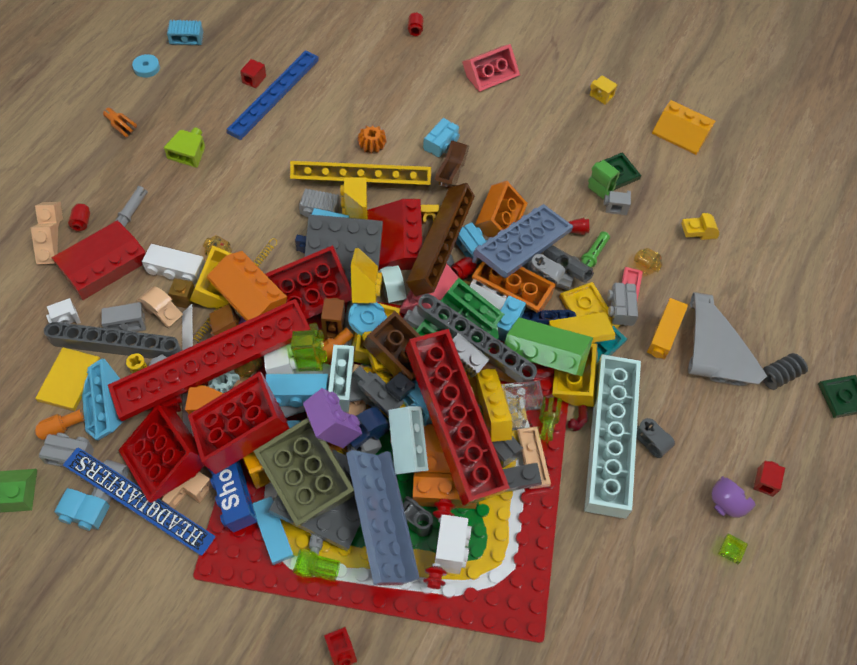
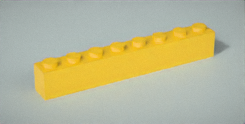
M290 161V179L344 181V177H366L367 182L431 185V167Z

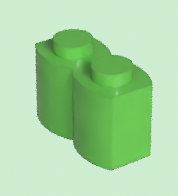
M605 160L595 163L592 167V175L588 179V188L604 200L605 195H609L610 191H614L620 172Z

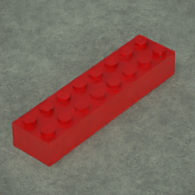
M449 329L409 339L405 350L463 507L503 494L510 487Z

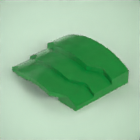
M458 278L441 299V302L498 339L497 324L505 314ZM444 314L438 315L442 320L448 319ZM425 319L415 331L420 336L442 330ZM455 326L456 330L464 331V328L462 326ZM477 336L471 337L474 342H481Z

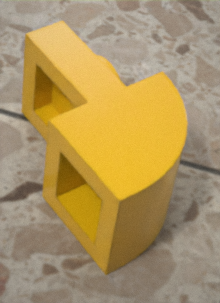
M702 213L700 218L683 219L681 222L686 237L700 236L701 240L718 239L720 233L715 218L711 214Z

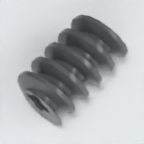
M795 353L788 354L763 368L767 375L763 382L769 389L775 390L777 387L787 384L802 374H806L808 372L807 364L800 355Z

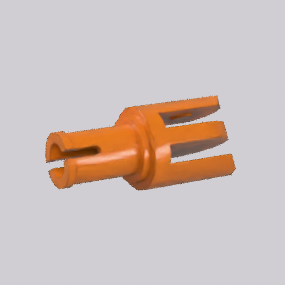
M106 108L109 114L106 111L103 112L104 117L111 121L112 127L125 137L129 135L122 130L123 127L130 133L133 132L127 125V122L133 127H137V124L122 113H116L112 108Z
M345 327L334 339L328 338L314 351L315 359L325 364L332 361L333 345H345L354 335Z
M80 409L64 416L56 414L40 421L36 426L35 432L38 438L44 440L49 434L66 433L68 427L83 422L85 419Z

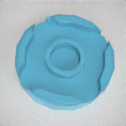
M377 302L354 303L347 317L352 330L359 335H363L364 332L373 331L387 318V315L384 313V308Z

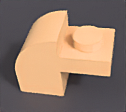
M151 287L137 299L149 314L154 313L166 327H170L183 315L171 302L172 299L158 287Z
M198 472L195 477L165 494L162 501L175 509L187 494L200 503L213 486L207 476Z

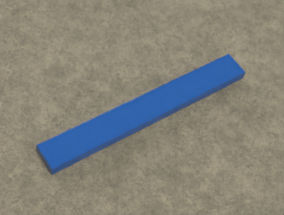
M305 50L226 129L227 133L242 140L319 61L318 56Z

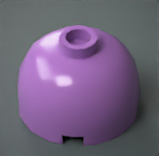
M722 476L712 489V500L716 504L714 509L722 516L727 514L734 518H740L748 514L756 506L755 502L750 497L746 499L744 491L727 477L724 478Z

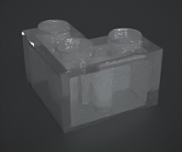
M540 380L501 384L513 420L512 431L525 428L527 422L526 410L540 409L544 399Z

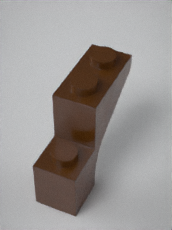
M451 140L446 158L436 173L435 180L439 181L438 185L445 187L457 185L461 167L465 165L469 145Z

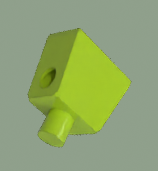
M196 127L191 132L179 130L164 147L167 159L197 168L205 149L204 140L201 136L202 131Z

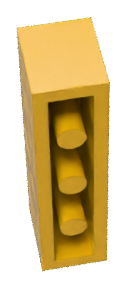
M496 369L480 370L476 374V391L492 442L512 440L513 420Z

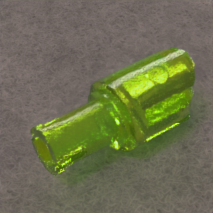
M542 397L539 420L542 422L540 439L546 441L547 433L548 441L553 440L554 425L559 423L561 398H558L556 413H553L554 397L549 398L547 412H545L546 397Z

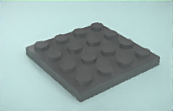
M309 214L305 257L333 245L351 286V262L355 248H359L378 265L379 271L383 221Z
M332 450L352 483L347 456ZM277 494L268 513L296 526ZM355 496L326 513L300 525L298 528L348 551L361 524Z

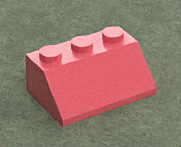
M511 44L497 47L462 61L467 78L478 91L485 90L520 75Z
M447 263L435 292L428 293L440 301L459 278ZM410 289L407 299L404 300L400 307V312L406 314L408 309L412 311L418 305L422 295L415 296ZM428 303L422 304L426 309L431 308V305Z

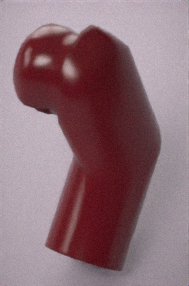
M586 405L578 406V418L576 420L571 418L568 421L569 429L579 431L588 422V407Z

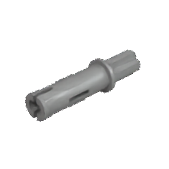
M137 186V189L123 210L118 212V217L115 221L118 220L125 227L131 221V216L148 191L146 189L143 191L144 188L142 186Z

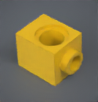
M601 75L591 83L590 96L606 105L614 97L618 84Z

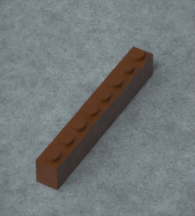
M468 183L449 187L406 281L415 296L435 292L475 197Z

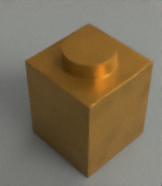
M174 278L168 295L176 307L188 308L191 304L193 305V302L189 301L195 288L193 281Z

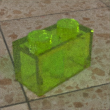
M317 330L293 331L291 350L299 372L323 371V364L327 362V352L323 350V339L319 337Z

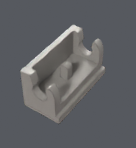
M141 302L103 308V328L132 332L146 330L145 313H143Z

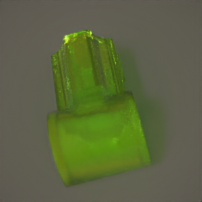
M300 549L293 573L307 578L315 576L336 581L341 562L318 556L316 552Z

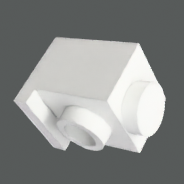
M70 298L47 306L49 314L46 317L49 323H81Z

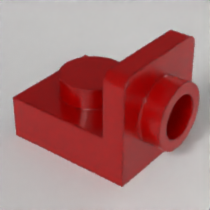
M537 368V374L532 380L536 399L554 397L552 395L554 382L552 377L554 373L553 368Z
M346 627L324 635L334 665H351L357 662Z

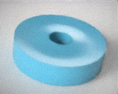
M140 55L132 63L134 72L139 77H152L160 70L159 61L153 55Z

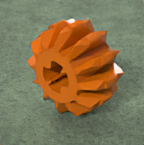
M374 125L361 129L358 134L359 146L363 148L364 152L370 151L372 154L373 151H376L378 153L380 149H384L386 144L384 130H381L380 126L375 128Z

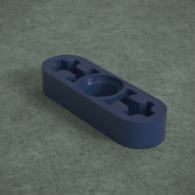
M530 310L525 311L522 318L549 325L550 320L545 318L557 320L576 317L577 315L571 310H542L538 313Z

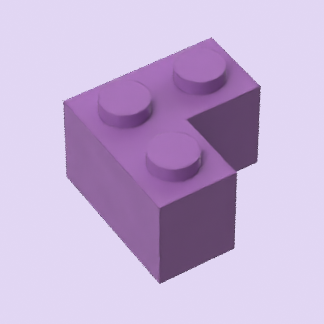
M321 388L303 403L316 438L344 448L362 434L359 427L360 422L355 415L348 414L341 409L340 399L336 393Z

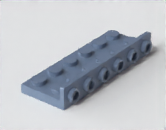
M543 204L538 208H534L528 215H523L519 221L513 222L507 229L501 230L495 237H490L483 245H478L473 252L472 262L476 264L482 260L502 277L507 278L531 261L534 255L542 253L570 233L573 225Z
M356 450L347 452L346 455L373 584L404 585L418 580L419 573L391 452H384L380 455Z

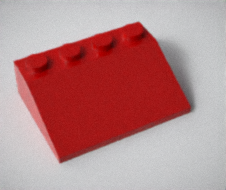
M401 199L368 209L367 220L383 221L379 270L387 266L393 267L397 265L400 270H412L422 248L421 199Z
M117 220L56 254L52 259L81 299L84 300L142 266V260L146 251L136 238Z
M333 245L265 273L287 296L286 303L294 299L297 300L305 319L322 313L325 298H338L344 300V303L352 300V288Z
M258 372L188 415L201 462L215 474L290 429L282 409L261 372Z
M161 404L154 407L118 450L148 502L151 503L195 477L204 467L195 438L177 412Z

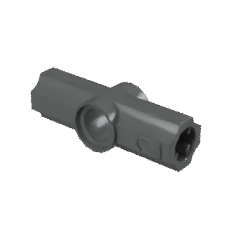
M554 245L547 248L543 253L550 260L561 264L565 268V272L584 283H587L594 274L592 267Z

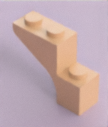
M42 202L35 205L38 224L31 227L36 264H55L52 257L58 254V227L63 220L61 202Z

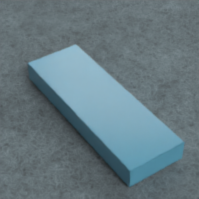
M272 496L252 504L272 564L275 565L294 557L280 518L268 513L273 503Z

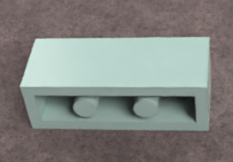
M333 345L328 391L336 393L340 399L341 409L344 412H349L354 346Z
M407 406L388 410L395 474L429 471L421 406Z

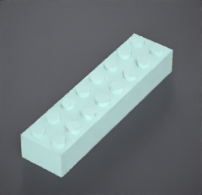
M601 355L597 364L584 512L626 519L632 511L641 361Z

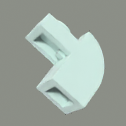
M387 266L380 269L378 272H382L384 295L388 303L407 299L399 266Z

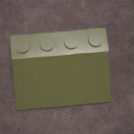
M306 418L254 450L255 455L296 527L326 513L355 496L353 485L329 444L324 440L316 438L309 418Z

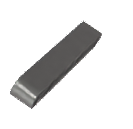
M424 294L420 297L417 305V312L420 316L441 330L449 329L452 338L458 333L461 334L489 358V363L518 383L526 385L534 379L537 374V368L533 363L433 295ZM428 303L431 305V308L426 309L422 304ZM444 314L448 319L442 320L438 315ZM455 326H462L464 328V331L456 330ZM477 336L481 342L476 343L471 337ZM488 348H495L497 354L490 353ZM505 359H511L514 365H507ZM522 370H527L530 373V377H525L522 374Z
M51 322L44 328V334L55 347L125 356L138 353L144 358L149 359L158 357L161 354L169 357L182 351L178 340L171 336Z

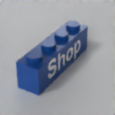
M240 460L217 474L208 468L213 476L210 478L211 484L217 491L215 500L218 507L222 510L220 519L223 526L228 527L232 532H236L258 522Z

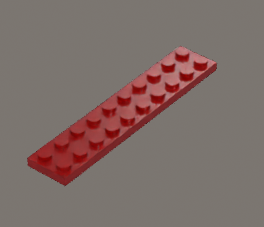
M297 300L289 301L108 384L118 418L121 421L129 419L189 391L191 387L202 385L311 334L312 331Z

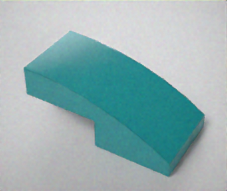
M612 326L615 332L614 340L593 343L597 344V363L601 355L611 356L628 340L614 326Z

